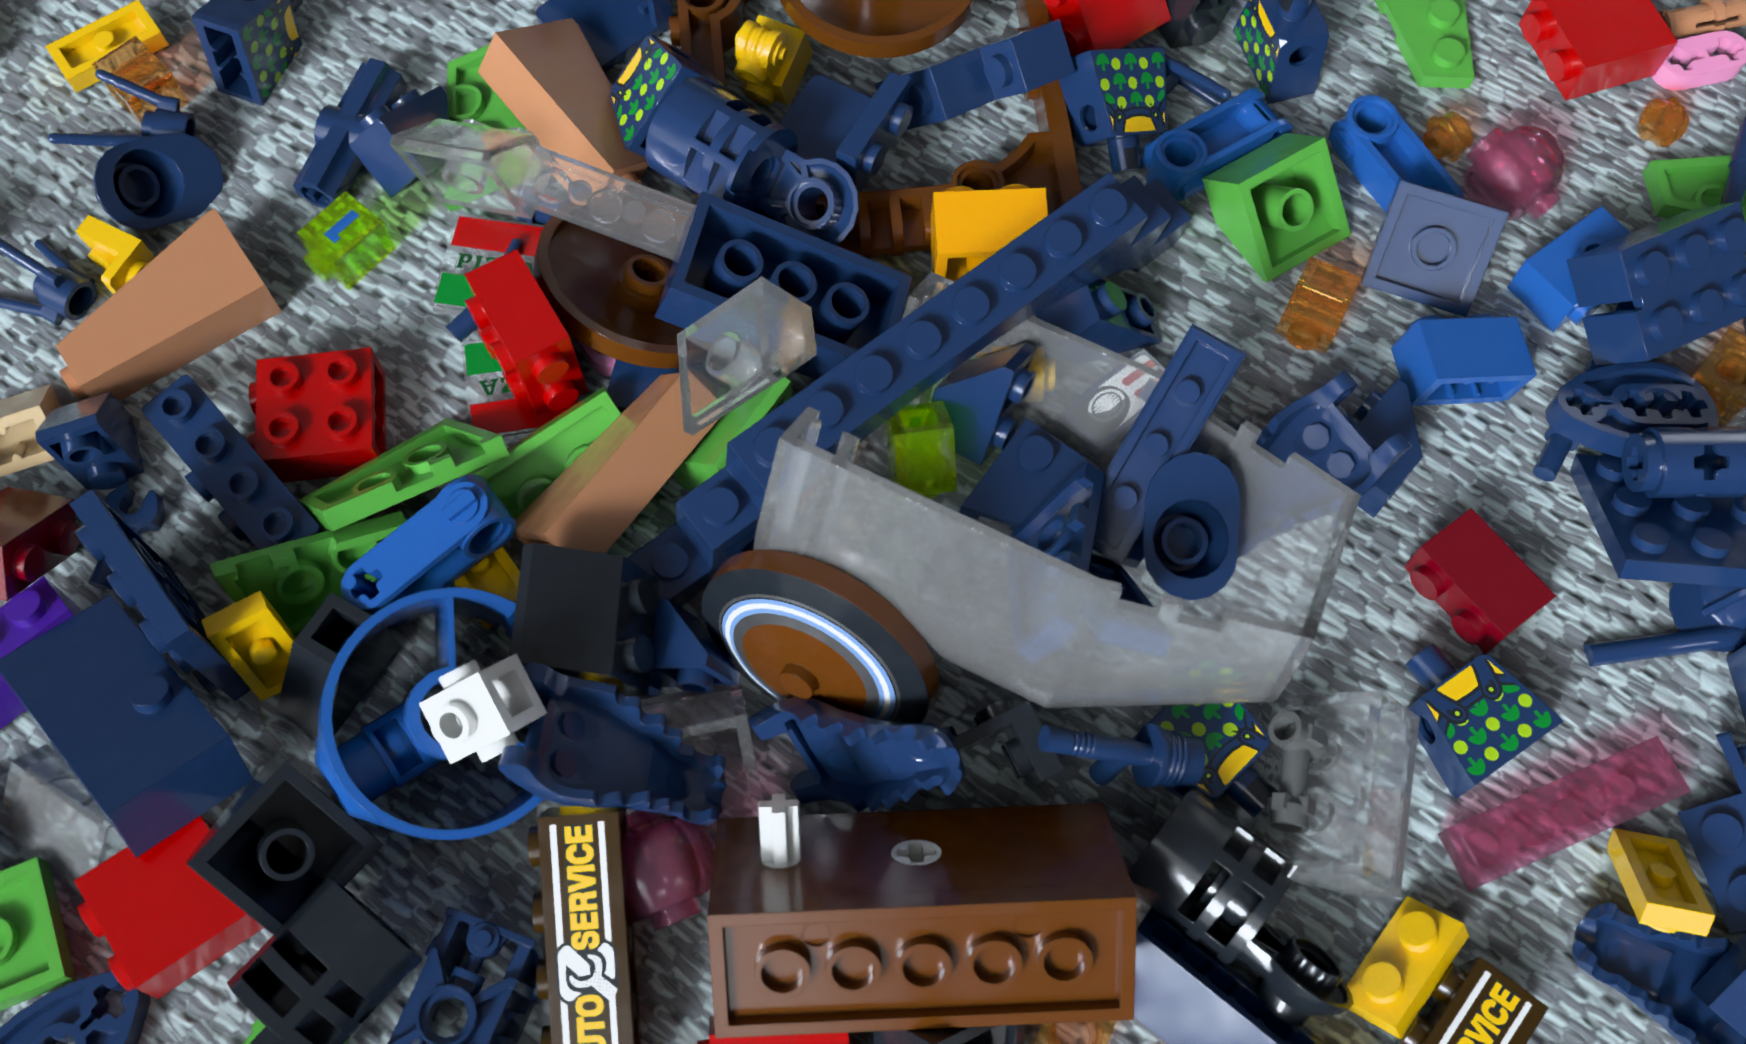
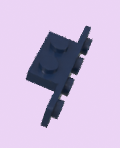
M189 375L181 376L142 407V413L190 468L191 471L184 476L185 479L207 502L214 498L224 509L217 515L218 518L240 541L248 537L255 547L260 550L323 532V528Z
M1729 731L1716 734V737L1742 793L1677 813L1730 935L1746 932V742L1735 745Z

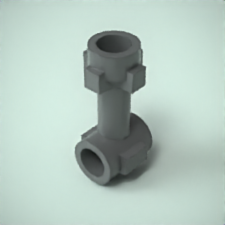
M1286 710L1274 716L1268 729L1270 740L1275 745L1284 749L1280 790L1279 792L1272 793L1271 798H1267L1266 814L1270 815L1269 825L1272 828L1291 833H1304L1308 831L1310 817H1315L1316 801L1305 796L1308 763L1314 762L1324 755L1328 746V738L1325 731L1314 725L1313 717L1301 710Z

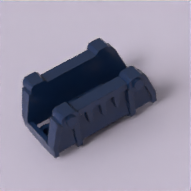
M448 906L444 913L446 920L440 933L433 938L425 952V955L428 956L427 961L388 1044H517L534 1004L539 1005L542 1000H539L537 993L536 970L538 960L546 959L543 945L536 940ZM508 940L519 944L503 980L481 991L486 978L478 975L484 960L496 956ZM467 949H469L471 955L463 969L459 966ZM452 998L461 999L467 1007L468 1013L465 1026L454 1036L440 1037L433 1028V1021L442 1002Z

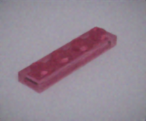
M1656 736L1446 828L1437 835L1470 892L1692 791L1660 739Z

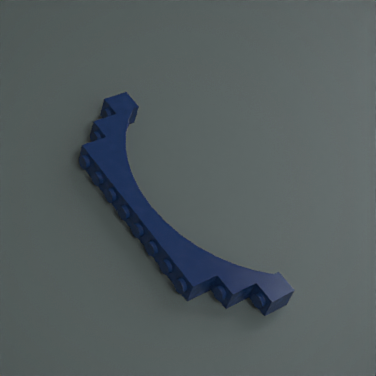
M1110 172L729 441L727 443L726 467L676 502V523L631 554L627 559L658 579L659 597H667L682 607L705 590L723 562L740 553L801 493L911 401L999 337L1063 297L1092 282L1120 271L1132 269L1137 273L1175 245L1192 217L1158 178L1144 186L1134 175L1120 185Z

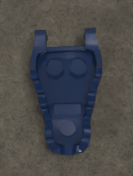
M1343 370L1321 388L1293 402L1276 414L1267 426L1260 431L1253 448L1241 457L1238 464L1232 470V474L1238 483L1240 495L1237 561L1250 555L1268 540L1286 534L1311 520L1338 511L1353 503L1374 488L1399 458L1411 448L1412 445L1400 432L1385 440L1377 448L1343 409L1340 403L1358 386L1346 370Z
M528 662L524 665V669L547 714L529 723L524 746L509 745L503 748L498 769L507 778L539 798L567 806L624 808L663 813L703 826H708L717 821L723 810L721 799L727 787L724 778L727 760L724 756L705 755L696 751L694 746L683 744L684 732L668 726L665 715L643 712L642 700L636 696L622 695L616 685L562 675L549 666L535 662Z
M799 697L774 703L758 711L748 719L750 726L760 740H767L783 733L788 734L809 768L797 774L790 782L791 790L799 803L802 804L820 800H833L846 803L858 813L866 808H869L870 812H874L882 803L886 809H889L902 799L904 802L909 801L920 788L928 791L940 785L944 794L950 795L960 783L965 771L953 735L948 729L940 728L932 723L900 724L860 716L849 709H838L816 699Z
M1614 903L1601 904L1586 912L1576 928L1572 946V954L1577 966L1596 980L1613 987L1625 995L1660 1024L1679 1044H1746V1038L1690 990L1735 943H1732L1727 938H1704L1701 935L1680 931L1675 933L1661 932L1648 925L1639 924L1636 917L1620 911L1617 908L1618 905Z

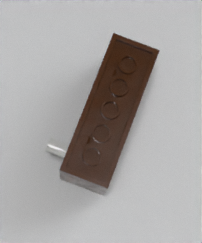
M773 794L772 800L759 801V817L718 818L707 913L715 1038L1134 1020L1137 895L1103 803L800 815L798 799L786 800V794Z

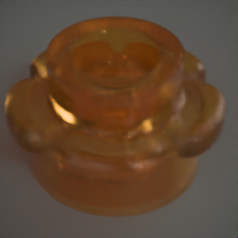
M1678 98L1654 99L1646 105L1639 117L1637 125L1638 135L1642 140L1654 142L1656 147H1668L1684 135L1689 124V116L1685 106L1681 105V101Z
M1451 111L1438 118L1432 116L1426 123L1427 132L1423 136L1424 145L1436 159H1442L1446 156L1450 162H1456L1460 159V155L1472 146L1473 134L1471 128L1460 114Z

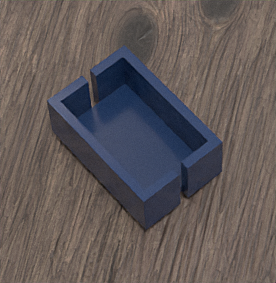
M1740 201L1681 212L1567 259L1579 308L1633 301V310L1592 314L1582 318L1595 366L1650 361L1746 317V223Z

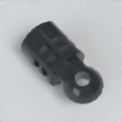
M1191 787L1128 872L1137 897L1167 920L1171 919L1185 930L1184 933L1194 941L1198 940L1214 952L1215 957L1225 965L1230 964L1238 957L1260 974L1262 978L1255 986L1256 994L1272 1013L1286 1023L1301 1027L1311 1015L1333 1016L1341 1014L1354 1004L1352 994L1342 980L1344 976L1343 971L1324 949L1311 940L1299 935H1294L1290 938L1265 922L1292 883L1289 877L1298 866L1288 857H1284L1268 845V842L1260 836L1255 835L1240 824L1237 819L1201 792ZM1216 861L1222 867L1206 889L1203 890L1197 883L1211 864Z
M329 876L258 952L227 981V984L244 1006L265 1025L264 1029L250 1044H344L350 1036H354L363 1026V1022L384 1003L423 959L368 906L337 880Z

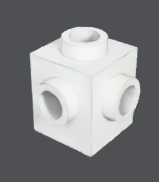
M517 654L483 670L480 669L476 659L439 677L438 679L444 690L419 703L430 724L434 737L440 743L450 764L474 752H477L482 763L501 754L504 747L519 744L514 734L515 731L547 714Z

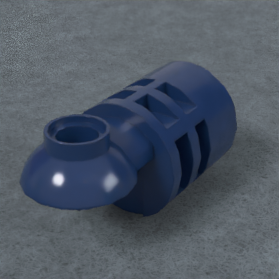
M690 77L678 84L664 99L651 122L645 148L648 166L694 195H700L704 191L760 215L768 213L775 217L777 222L834 245L846 238L854 227L859 212V198L856 186L850 174L838 163L824 158L806 159L797 154L798 140L796 134L791 129L781 123L772 124L771 119L756 108H748L742 100L703 77ZM825 193L828 199L827 211L822 218H818L815 205L818 197Z

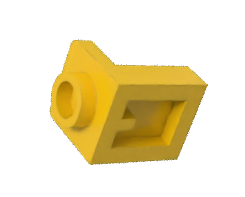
M88 215L75 231L91 249L88 257L105 270L101 276V281L112 294L117 292L155 258L141 239L91 215Z

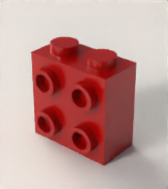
M1043 0L1051 20L1060 19L1071 58L1089 50L1121 49L1171 20L1166 0Z
M1531 0L1518 23L1524 39L1531 44L1544 65L1548 78L1555 83L1565 101L1654 76L1678 43L1651 0Z
M517 249L464 274L473 294V297L464 300L479 328L477 331L493 360L497 359L503 370L502 375L518 403L527 398L539 417L551 410L558 411L567 408L577 400L578 396L588 392L570 337Z
M371 347L257 360L256 382H251L248 390L250 406L255 415V432L249 433L247 442L283 483L343 476L386 452L385 371Z
M205 813L136 858L131 850L126 847L74 880L85 900L77 906L78 912L86 926L96 937L100 938L105 935L115 953L107 959L108 965L117 981L129 992L135 988L159 999L264 929L257 921L186 865L188 858L215 823Z

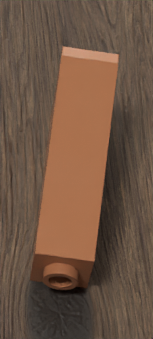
M569 18L495 32L478 73L581 194L585 197L604 192L637 193L642 185L640 179L648 167L646 158L626 149L610 99L612 86L574 19Z
M214 208L199 218L55 345L67 367L59 370V373L78 399L87 395L91 398L111 392L118 401H121L282 311Z
M681 372L660 375L515 519L516 530L513 535L523 544L540 543L607 553L723 415V412L710 400L713 397L712 391L703 381L689 373L684 374Z

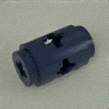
M1740 426L1701 427L1696 429L1689 427H1648L1641 433H1634L1628 437L1622 451L1621 465L1624 482L1629 490L1645 492L1648 498L1691 497L1693 495L1698 497H1742L1746 494V429Z

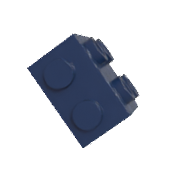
M548 0L537 8L536 16L539 24L573 18L579 25L602 70L605 72L623 60L628 49L635 44L641 43L646 36L653 35L656 37L668 29L669 16H672L670 0Z
M890 71L871 98L828 77L816 75L808 81L779 123L788 127L796 134L798 140L797 154L806 159L824 158L838 163L850 174L859 195L869 178L878 173L886 153L896 138L904 134L911 121L913 106L909 105L910 80Z

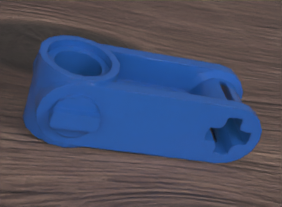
M1259 87L1251 88L1170 131H1166L1156 140L1146 144L1142 156V163L1147 169L1146 184L1158 178L1178 202L1183 201L1205 189L1202 181L1203 177L1285 133H1291L1293 125L1287 118H1279L1265 103L1266 95Z
M1375 95L1358 97L1350 104L1345 116L1331 125L1328 140L1331 142L1335 153L1385 212L1399 178L1464 197L1458 184L1403 120L1395 106L1387 99Z
M473 474L458 478L448 484L435 499L348 568L341 581L343 599L373 615L385 607L388 602L392 603L400 598L421 591L447 588L484 557L501 548L514 534L516 522L483 476ZM369 574L375 577L376 580L373 582L364 577V575ZM408 618L403 619V620L398 621V622H395V623H393V624H391V625L400 624L401 622L407 620Z

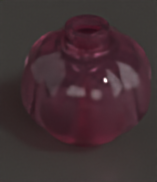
M1519 125L1505 133L1500 127H1497L1477 143L1466 156L1473 164L1464 176V188L1469 199L1508 211L1507 221L1526 217L1528 214L1537 221L1562 199L1556 190L1565 172V155L1560 143L1547 130L1536 126Z
M639 810L628 814L627 834L622 837L623 861H625L626 873L625 898L627 919L636 923L650 918L653 929L656 932L702 912L698 896L710 891L714 859V846L706 831L698 824L689 823L673 815L659 816L658 813Z

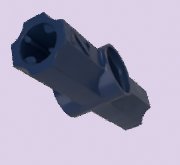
M370 58L367 63H361L338 106L329 104L319 113L314 129L316 144L292 185L298 196L314 206L327 210L340 207L363 165L349 147L365 131L359 123L368 114L382 105H386L390 111L393 110L391 106L400 98L406 87L402 74L393 70L386 62Z

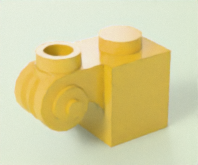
M758 15L756 21L746 20L735 36L737 64L734 69V73L737 75L743 89H745V95L763 105L771 106L774 101L789 106L813 55L807 34L801 29L762 15Z

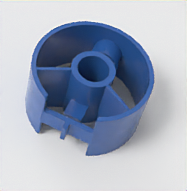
M449 587L430 589L408 595L386 605L371 615L348 638L330 669L321 695L314 761L331 790L350 816L411 837L435 840H460L478 837L504 828L525 816L543 800L523 789L510 803L489 817L469 825L449 829H431L407 823L393 817L372 803L395 787L401 788L438 763L449 762L440 743L424 730L420 719L421 707L419 703L423 701L426 693L434 690H444L438 678L458 668L456 667L454 614L480 619L493 625L495 628L502 625L512 639L516 603L496 594L470 588ZM435 613L437 670L428 673L404 696L401 704L360 728V733L336 747L332 725L333 699L340 673L348 660L370 637L387 626L409 617ZM518 741L519 744L517 745L524 746V743Z

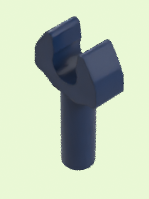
M122 483L104 498V501L139 534L147 531H159L165 519L163 499L154 490H150L147 493L142 507L133 514H127L133 503L135 492L126 483ZM104 559L97 561L88 583L96 588L111 591L112 586L106 576L113 573V571Z

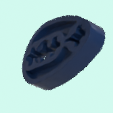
M1655 362L1620 363L1599 367L1580 374L1559 388L1545 411L1547 422L1558 434L1587 448L1622 458V451L1628 437L1634 433H1641L1648 427H1689L1696 429L1718 426L1716 405L1705 388L1688 374L1674 367Z
M112 971L76 980L46 994L14 1015L0 1027V1044H56L58 1041L67 1043L75 1041V1044H138L151 1003L150 995L134 988L130 992L128 991L121 999L123 1006L126 1008L122 1015L117 1016L110 1013L103 1015L110 1006L105 998L110 990L121 993L127 990L117 981Z

